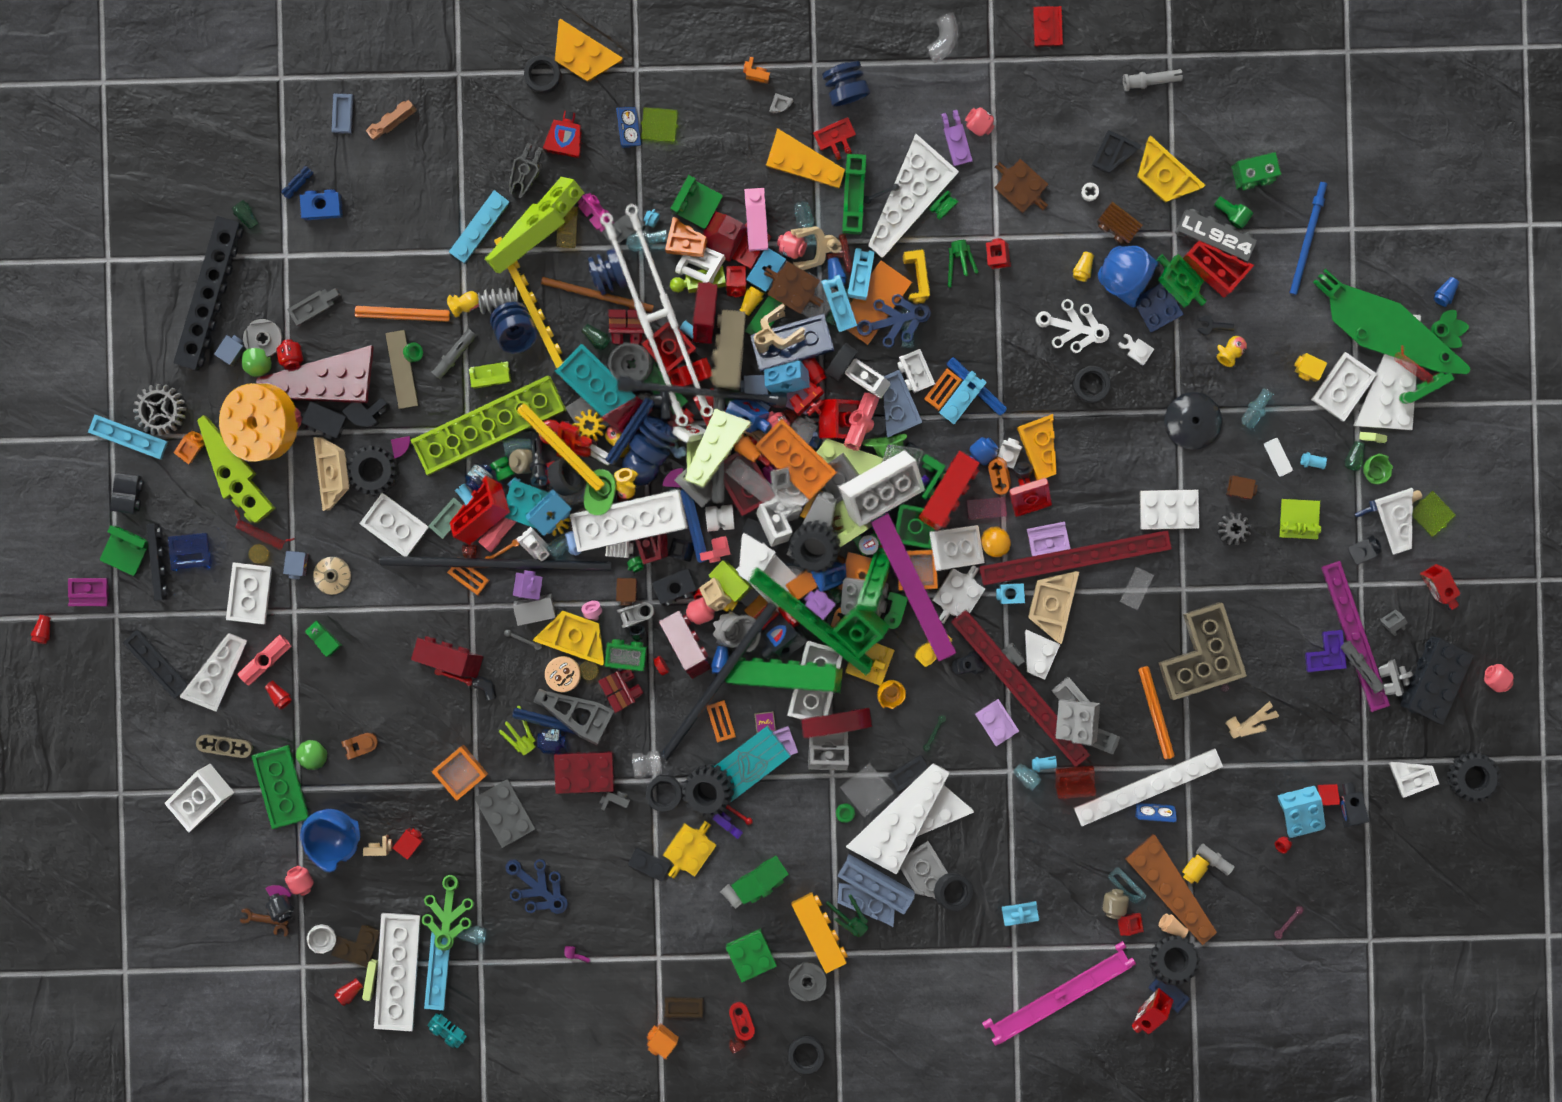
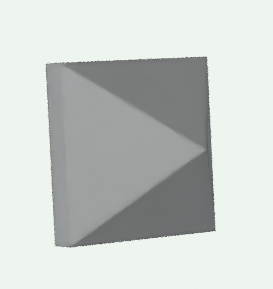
M788 467L771 471L772 490L791 487Z

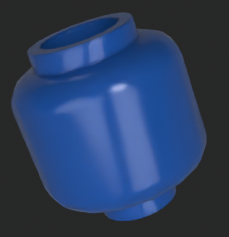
M981 437L970 446L971 455L969 457L978 461L983 466L988 465L997 457L998 446L991 438Z

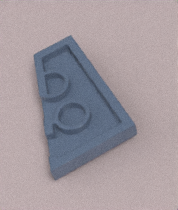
M900 370L884 376L891 384L883 395L887 438L922 423Z
M839 883L837 903L855 910L848 897L851 894L863 914L893 927L894 908L852 884Z

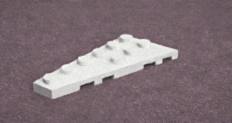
M917 134L914 136L894 183L898 184L900 188L898 191H891L868 244L881 258L889 252L959 172Z
M1414 315L1419 321L1421 320V315ZM1384 354L1377 368V375L1370 385L1367 397L1362 404L1354 426L1412 430L1414 402L1402 404L1399 401V395L1415 390L1416 376L1396 362L1394 357Z
M933 763L846 847L897 874L950 772Z

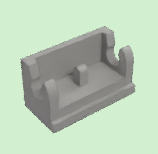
M552 594L542 595L539 597V600L528 598L514 601L513 603L518 626L555 618Z
M1066 677L1051 690L1059 700L1090 702L1069 677Z

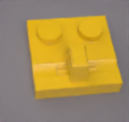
M876 643L865 653L874 661L869 674L865 676L851 663H848L845 673L881 685L894 650Z

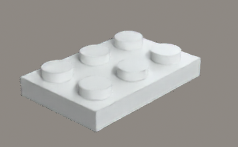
M1344 352L1311 400L1341 421H1345L1377 374Z
M1198 490L1140 491L1141 529L1199 528Z
M384 493L379 496L359 523L404 557H408L429 528Z
M978 525L930 532L936 571L985 563Z
M233 562L226 620L266 624L272 567Z

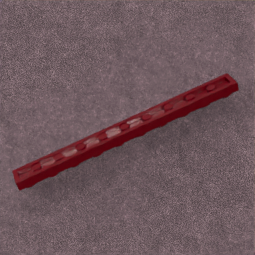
M1167 530L980 566L979 569L982 585H988L1170 550L1172 548Z
M966 609L951 621L1075 767L1090 756V753L1082 744L1056 738L1058 717L1014 664L1009 661L1007 656Z

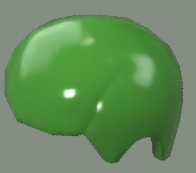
M247 349L242 355V368L251 376H264L271 369V358L266 356L263 349Z
M1377 454L1371 456L1364 463L1363 472L1370 483L1379 485L1389 480L1392 475L1393 466L1390 464L1388 456Z
M307 740L302 742L297 748L296 758L302 767L309 770H317L327 761V751L321 743Z

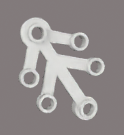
M1069 299L1064 300L1061 307L1067 312L1072 322L1053 318L1048 312H1040L1036 316V323L1039 327L1052 325L1070 330L1052 340L1054 348H1061L1065 342L1080 333L1087 334L1089 336L1080 342H1073L1070 346L1073 353H1079L1083 347L1093 341L1103 343L1109 337L1108 328L1103 324H1098L1092 314V307L1089 304L1082 305L1080 313L1087 318L1091 327L1082 324L1073 308V302ZM1065 302H1069L1071 304V307L1069 309H1066L1064 307ZM1083 307H1088L1089 313H1084ZM1041 316H1046L1047 322L1043 323ZM1097 330L1103 331L1102 337L1097 336ZM1055 339L1061 340L1060 346L1055 345ZM1074 344H1079L1080 349L1078 351L1073 349Z

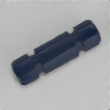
M305 166L301 173H298L288 183L289 186L281 191L282 195L290 199L294 195L293 192H297L306 182V179L313 175L312 170Z

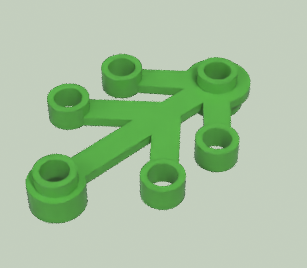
M453 875L446 876L442 882L443 887L446 889L444 911L437 904L435 896L427 895L424 899L425 905L429 906L442 922V930L434 923L435 919L430 914L422 917V923L428 926L436 936L434 940L435 946L442 951L449 950L454 944V938L464 929L468 930L472 926V921L469 918H462L460 924L450 931V924L466 910L474 908V901L466 898L452 912L454 890L459 886V880ZM450 880H454L455 882L453 887L449 886ZM430 897L434 900L432 904L427 902ZM467 901L471 902V906L469 908L465 907V903ZM426 917L431 918V922L429 924L425 922ZM465 920H468L469 925L467 927L463 926V922ZM443 938L448 939V942L445 945L442 944Z

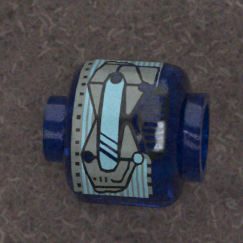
M484 463L482 466L479 464L473 465L465 476L466 485L473 491H478L484 483L482 479L485 475L494 480V476L491 473L492 469Z
M543 729L541 733H538L537 748L544 754H559L561 748H565V737L562 736L560 730Z

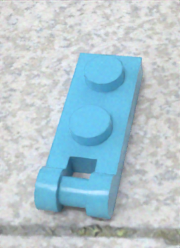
M856 248L847 297L866 300L875 251L869 250V252H865Z
M836 275L834 279L828 281L827 279L822 280L821 284L838 332L857 326L840 275ZM837 286L838 291L832 293L830 288Z
M972 370L939 412L953 424L956 423L987 383L984 379L980 380L975 376L976 373ZM970 381L976 385L974 390L968 386Z

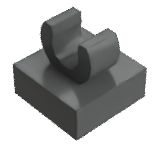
M1396 609L1380 619L1382 625L1394 636L1397 635L1396 631L1398 629L1405 630V625L1408 623L1405 617Z

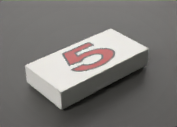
M693 423L674 427L672 433L687 443L702 440L706 430Z

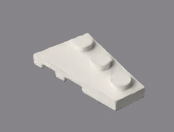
M1412 488L1375 500L1393 555L1412 549Z

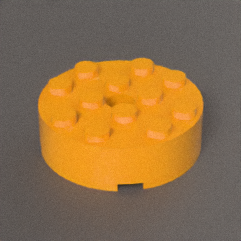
M245 384L234 389L225 399L219 417L220 432L228 449L237 457L247 461L271 460L285 454L292 446L298 429L294 412L296 409L291 398L281 388L272 384Z

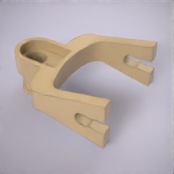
M817 226L791 230V234L796 235L797 238L814 234L816 237L817 252L815 258L809 261L793 262V265L802 270L822 265L825 261L826 253H838L842 248L839 246L841 243L833 235L824 236L822 229Z
M783 303L761 319L762 330L754 336V344L760 353L766 352L771 344H774L779 349H785L805 340V329L803 327L786 339L777 336L770 328V322L785 316V306Z
M1269 701L1245 722L1240 724L1235 716L1225 724L1229 727V733L1233 738L1243 737L1265 731L1266 728L1263 724L1254 727V725L1261 721L1277 718L1279 715L1276 711L1270 714L1266 713V711L1273 707Z

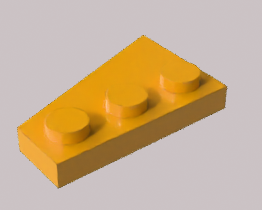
M1053 414L1017 427L1030 464L1033 466L1036 480L1056 474Z

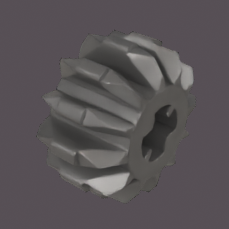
M1230 513L1229 518L1223 516L1222 518L1226 523L1219 522L1218 524L1223 527V529L1218 530V533H1224L1221 539L1226 540L1228 538L1227 544H1232L1234 540L1235 545H1239V539L1245 542L1246 538L1244 535L1251 534L1249 531H1245L1246 528L1251 527L1250 524H1244L1248 518L1245 517L1241 520V513H1238L1236 517L1234 513ZM1232 524L1238 526L1236 534L1230 530V527H1233Z

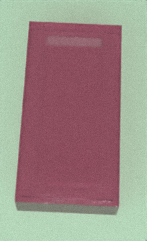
M1005 497L966 501L968 520L1007 516Z

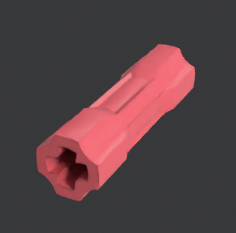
M503 517L478 542L489 552H492L516 521Z

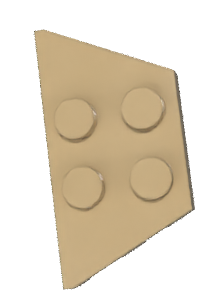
M314 437L322 510H331L349 489L345 451L323 437Z
M1076 571L1037 580L1028 618L1060 644L1063 641L1079 572Z

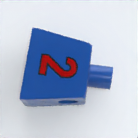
M740 399L729 402L725 413L751 422V426L745 431L754 432L761 430L767 434L771 430L772 424L767 421L769 411L759 403Z

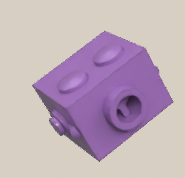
M524 570V574L516 573L513 596L539 600L543 577L536 576L534 571Z
M818 590L815 592L811 591L804 599L807 602L805 606L822 620L835 605L824 592Z

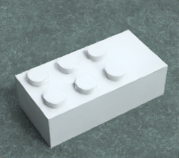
M905 450L839 487L848 515L859 527L925 490L916 460Z
M807 641L800 665H806L807 662L818 663V666L825 667V663L836 664V668L840 669L843 657L829 646ZM794 689L787 715L799 719L828 715L833 692Z

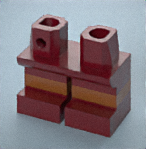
M608 309L609 333L611 334L612 343L617 345L623 344V334H629L630 344L641 345L642 335H645L637 310H628L627 327L626 310Z
M631 669L619 670L598 681L606 696L622 688V690L607 698L615 713L635 702L636 698L643 694L639 684L632 688H629L627 681L635 678Z

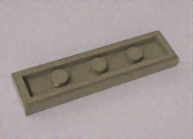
M401 330L385 333L398 407L403 409L419 406L411 362L407 361L403 355V349L407 345L406 332Z

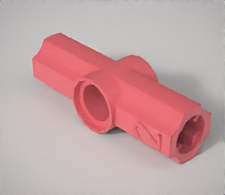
M864 393L859 408L850 415L849 421L852 425L844 442L847 448L859 451L865 434L874 427L872 416L880 399L871 393Z
M281 634L275 638L238 673L240 679L250 686L292 647L287 639ZM263 655L269 658L267 665L261 663L260 659Z

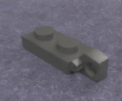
M336 288L329 292L326 289L319 290L287 310L296 326H300L334 305L333 300L340 297L341 294Z

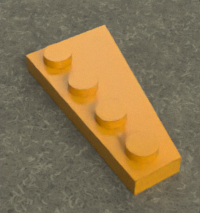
M777 128L766 164L767 167L838 189L840 188L845 172L844 168Z

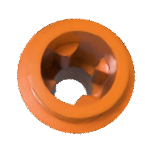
M742 434V438L733 446L734 450L755 462L761 453L749 437H745Z

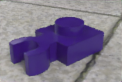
M725 812L713 816L715 822L737 839L743 834V831L733 825L730 821L732 818Z

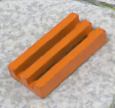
M946 369L924 400L937 410H940L962 379L949 369ZM949 374L950 378L947 380V382L944 384V386L941 388V390L938 392L935 398L931 400V395L934 393V391L937 389V387L940 385V383L943 381L946 375ZM953 379L957 380L938 405L936 401Z
M451 567L448 574L478 596L490 581L474 568L467 569L482 579L483 583H480L460 567ZM456 569L469 580H471L473 583H475L477 586H479V588H474L472 585H470L468 582H466L453 571Z
M725 700L707 705L717 743L736 737ZM721 705L723 707L725 717L729 726V730L731 733L730 735H727L725 725L721 716V712L719 709V706ZM711 708L716 710L724 737L720 738Z

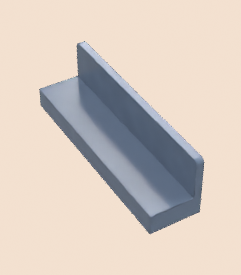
M848 854L846 862L838 873V877L902 914L906 913L914 899L915 892L850 854Z

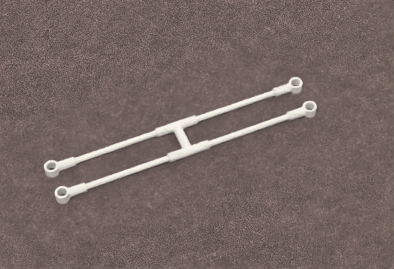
M631 204L627 206L625 213L630 217L634 229L638 233L664 309L646 315L643 305L639 301L617 243V236L612 225L613 218L608 213L603 214L600 222L605 226L609 239L612 240L635 301V308L646 337L650 341L665 384L671 385L655 344L654 334L649 322L667 316L671 328L674 329L695 388H700L680 335L679 325L667 294L664 292L641 231L642 227L637 216L638 208ZM630 207L635 210L634 214L629 213L628 209ZM603 217H608L609 223H605ZM671 392L669 395L676 415V424L678 426H685L688 423V418L683 414L675 394ZM698 395L701 415L709 417L713 413V408L708 405L705 396ZM705 407L710 410L708 415L704 413ZM680 417L685 419L684 424L679 423Z

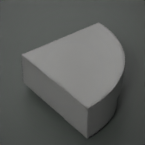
M775 93L769 112L781 113L787 110L794 99Z

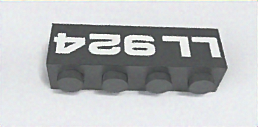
M1190 208V210L1186 209L1183 212L1175 231L1176 234L1194 242L1202 241L1220 249L1225 254L1233 255L1243 262H1248L1257 240L1253 239L1252 234L1247 232L1239 233L1235 231V227L1229 224L1221 225L1217 219L1210 216L1205 218L1200 215L1201 212Z

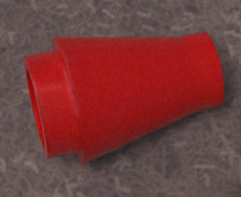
M39 615V619L30 635L32 636L31 641L47 644V640H50L51 617Z
M274 681L269 682L265 686L275 707L281 710L291 703V695Z
M355 978L352 982L337 989L334 996L345 1006L350 1004L363 986Z

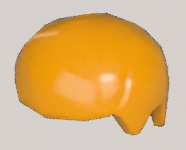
M1000 527L988 528L981 537L983 550L992 557H1002L1010 549V537Z
M888 680L879 686L877 698L883 708L894 709L905 700L906 690L899 681Z

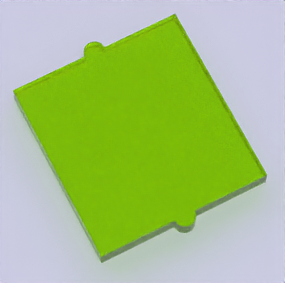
M644 107L643 121H641V139L675 142L676 128H678L676 124L677 110Z
M1431 491L1423 500H1419V503L1413 508L1412 516L1433 537L1440 529L1446 527V524L1455 514L1434 491Z

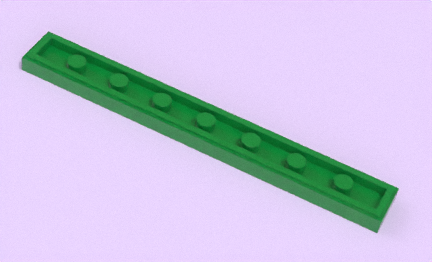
M755 567L752 570L748 580L752 585L865 676L870 673L874 662L870 657L864 654L858 659L831 633L833 628L761 569Z

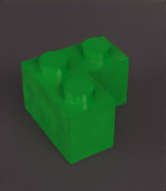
M775 855L764 861L753 871L740 877L731 886L743 904L749 901L754 903L761 898V895L764 898L772 893L773 890L771 888H777L783 884V879L789 874Z

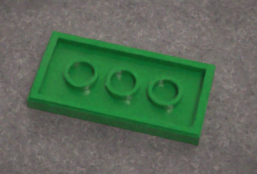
M290 745L252 755L271 828L275 829L307 820L310 816Z

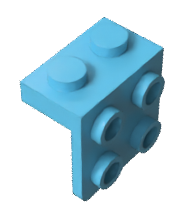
M1315 786L1278 795V801L1285 815L1287 834L1290 838L1325 828L1322 799Z

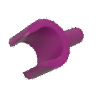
M565 946L564 954L566 958H575L589 963L590 958L575 954V947Z

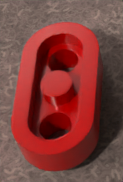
M735 1002L730 1007L729 1015L737 1037L746 1041L753 1037L755 1028L746 1004ZM737 1008H740L743 1012L742 1014L738 1015L736 1014L735 1010ZM744 1026L748 1027L749 1031L746 1033L742 1032L741 1030Z

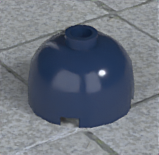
M630 449L623 458L621 469L628 468L636 471L638 475L633 483L640 486L648 485L657 478L660 465L643 459Z

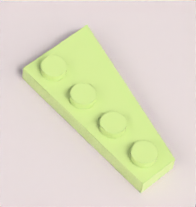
M715 409L685 480L704 488L719 468L718 466L723 459H726L730 454L729 451L735 443H738L742 438L741 435L751 426V422Z

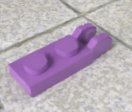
M953 111V118L956 126L949 127L946 113L941 114L953 167L972 162L958 111Z

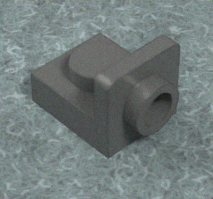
M1013 642L1002 650L1012 664L1019 666L1024 662V657Z

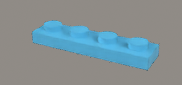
M494 190L455 242L449 253L465 264L510 202Z
M94 415L88 433L158 459H162L168 444L166 440L98 415Z
M431 933L424 1009L444 1010L450 949L447 951L439 950L434 942L436 936ZM443 938V939H442V944H443V945L447 944L448 939H447V938Z

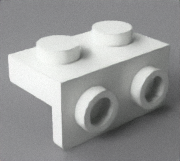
M920 349L899 357L900 362H897L901 373L905 372L907 377L905 383L909 391L912 390L913 393L935 385Z

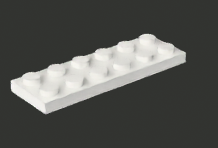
M680 490L613 504L602 515H593L588 511L570 514L577 552L688 528Z
M381 914L374 1029L413 1031L421 915Z

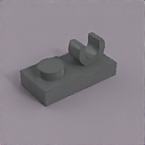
M632 210V211H630L629 213H630V214H634L635 211ZM624 215L612 224L618 244L637 232L630 217ZM638 217V219H639V221H640V224H641V227H644L645 225L643 224V222H642V221L640 220V218ZM606 229L603 230V234L614 248L612 240L609 239Z

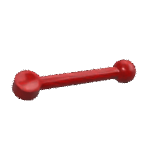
M435 669V674L438 676L444 675L465 682L468 686L472 685L471 678L465 679L443 670Z
M729 805L725 807L743 819L747 825L752 824L751 818H746Z

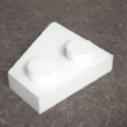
M743 533L739 576L749 580L755 567L765 572L776 552Z
M1025 630L1027 672L1045 679L1060 644Z
M1389 762L1403 798L1439 784L1434 768L1431 765Z

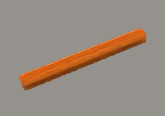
M356 306L355 317L448 322L450 320V311Z
M1147 666L1139 668V674L1163 757L1165 759L1173 758L1174 752L1150 669Z

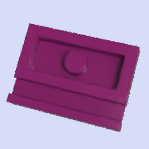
M68 578V606H108V578Z

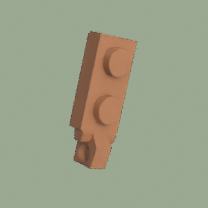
M409 100L403 101L397 105L396 110L391 114H385L379 123L371 124L366 132L375 141L385 132L388 133L416 112L417 109Z

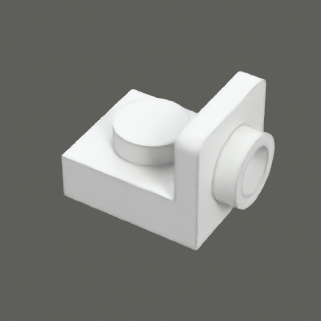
M1011 438L1008 441L1003 440L997 457L1003 458L1007 466L1014 469L1022 446L1019 445V441Z

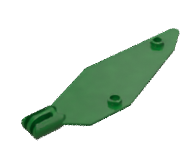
M1326 268L1323 270L1324 275L1320 274L1317 277L1319 281L1316 279L1313 281L1330 299L1332 320L1360 346L1396 358L1399 354L1398 352H1401V345H1403L1404 355L1419 366L1443 373L1468 374L1470 372L1469 365L1400 303L1342 284ZM1443 354L1448 356L1446 361L1442 359Z

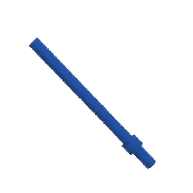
M1320 182L1317 195L1314 196L1312 202L1314 206L1290 289V294L1293 295L1298 293L1321 207L1324 206V195L1327 188V183Z

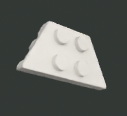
M943 785L917 836L974 813L973 809Z

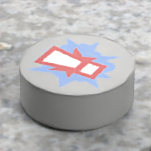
M871 535L864 536L859 541V549L866 555L873 554L878 549V541Z

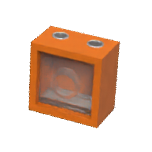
M933 550L907 551L924 588L937 589V571ZM898 579V590H903Z
M464 745L453 752L432 771L456 801L488 775Z

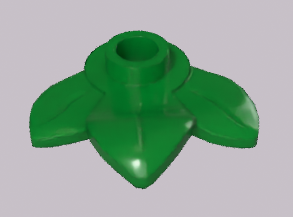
M1456 310L1444 312L1440 320L1431 326V332L1449 348L1462 347L1459 336L1464 334L1469 328L1467 323L1456 319ZM1438 327H1441L1443 329L1442 334H1439L1437 332Z

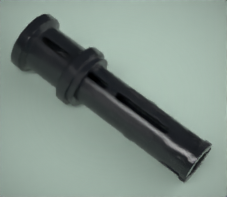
M535 431L530 434L532 462L530 464L532 477L530 480L534 486H544L548 483V477L545 472L547 464L543 456V441L540 439L538 432Z

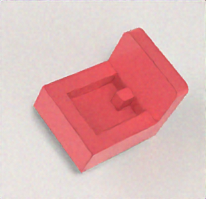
M723 536L712 539L713 550L700 553L701 561L709 560L710 563L721 561L720 557L730 555L727 537Z

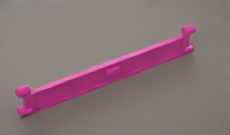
M1122 941L1115 945L1118 952L997 1023L993 1024L991 1018L982 1022L985 1029L990 1027L994 1033L995 1038L992 1039L994 1045L1001 1044L1136 965L1134 959L1128 960L1123 952V949L1127 948Z

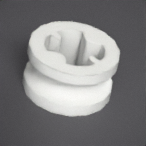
M1094 183L1085 184L1081 192L1082 197L1086 201H1094L1099 194L1098 186ZM1094 188L1095 191L1093 193H1095V195L1092 196L1090 194L1089 196H1087L1085 194L1087 193L1085 189Z

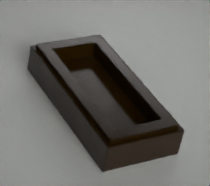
M665 997L664 1017L703 1018V998Z

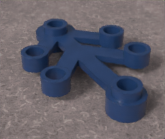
M895 294L892 297V303L897 307L902 306L910 311L902 314L886 305L883 300L877 299L873 303L874 309L878 312H884L891 317L872 323L868 320H862L857 325V331L862 336H869L874 330L894 325L888 336L883 339V345L886 348H892L903 324L906 321L912 320L907 331H904L901 335L903 342L910 343L913 341V334L918 325L930 318L931 311L929 307L922 303L914 305L903 299L900 294ZM897 297L901 298L900 303L894 302ZM879 302L883 304L880 309L876 308V304ZM923 310L925 312L924 316L919 317L918 312ZM864 326L869 327V330L867 332L862 331V328ZM906 334L911 335V338L909 340L904 339V336ZM887 339L892 340L891 345L885 344Z
M512 859L506 864L507 873L517 875L533 888L526 890L513 889L510 892V898L513 901H518L520 898L543 896L547 901L537 903L528 901L525 904V910L528 913H533L535 910L550 909L553 913L557 914L566 910L568 902L561 895V874L558 871H553L549 875V880L553 885L552 894L546 887V862L543 859H538L534 863L538 882L521 869L522 866L518 860ZM537 862H542L544 864L543 868H538ZM510 865H516V871H511ZM552 874H557L558 880H553ZM514 891H517L519 893L518 898L513 897L512 894ZM560 901L561 907H556L554 902ZM530 903L533 904L534 909L529 910L527 905Z

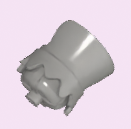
M729 611V614H722L719 621L713 622L716 628L713 633L717 639L716 643L725 647H737L756 620L751 616H739ZM759 632L746 651H752L757 646L761 632Z

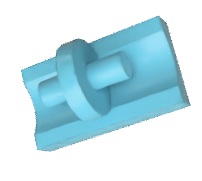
M1036 901L1002 906L1005 926L1039 921Z

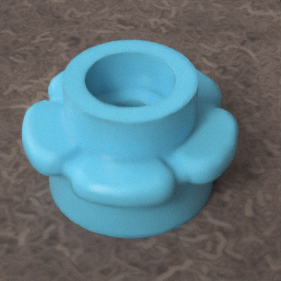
M655 209L652 212L648 211L644 217L645 226L654 228L657 224L660 214Z

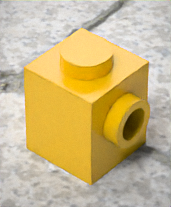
M1305 353L1297 358L1294 365L1297 367L1295 372L1303 380L1309 381L1311 379L1316 382L1320 380L1327 363Z

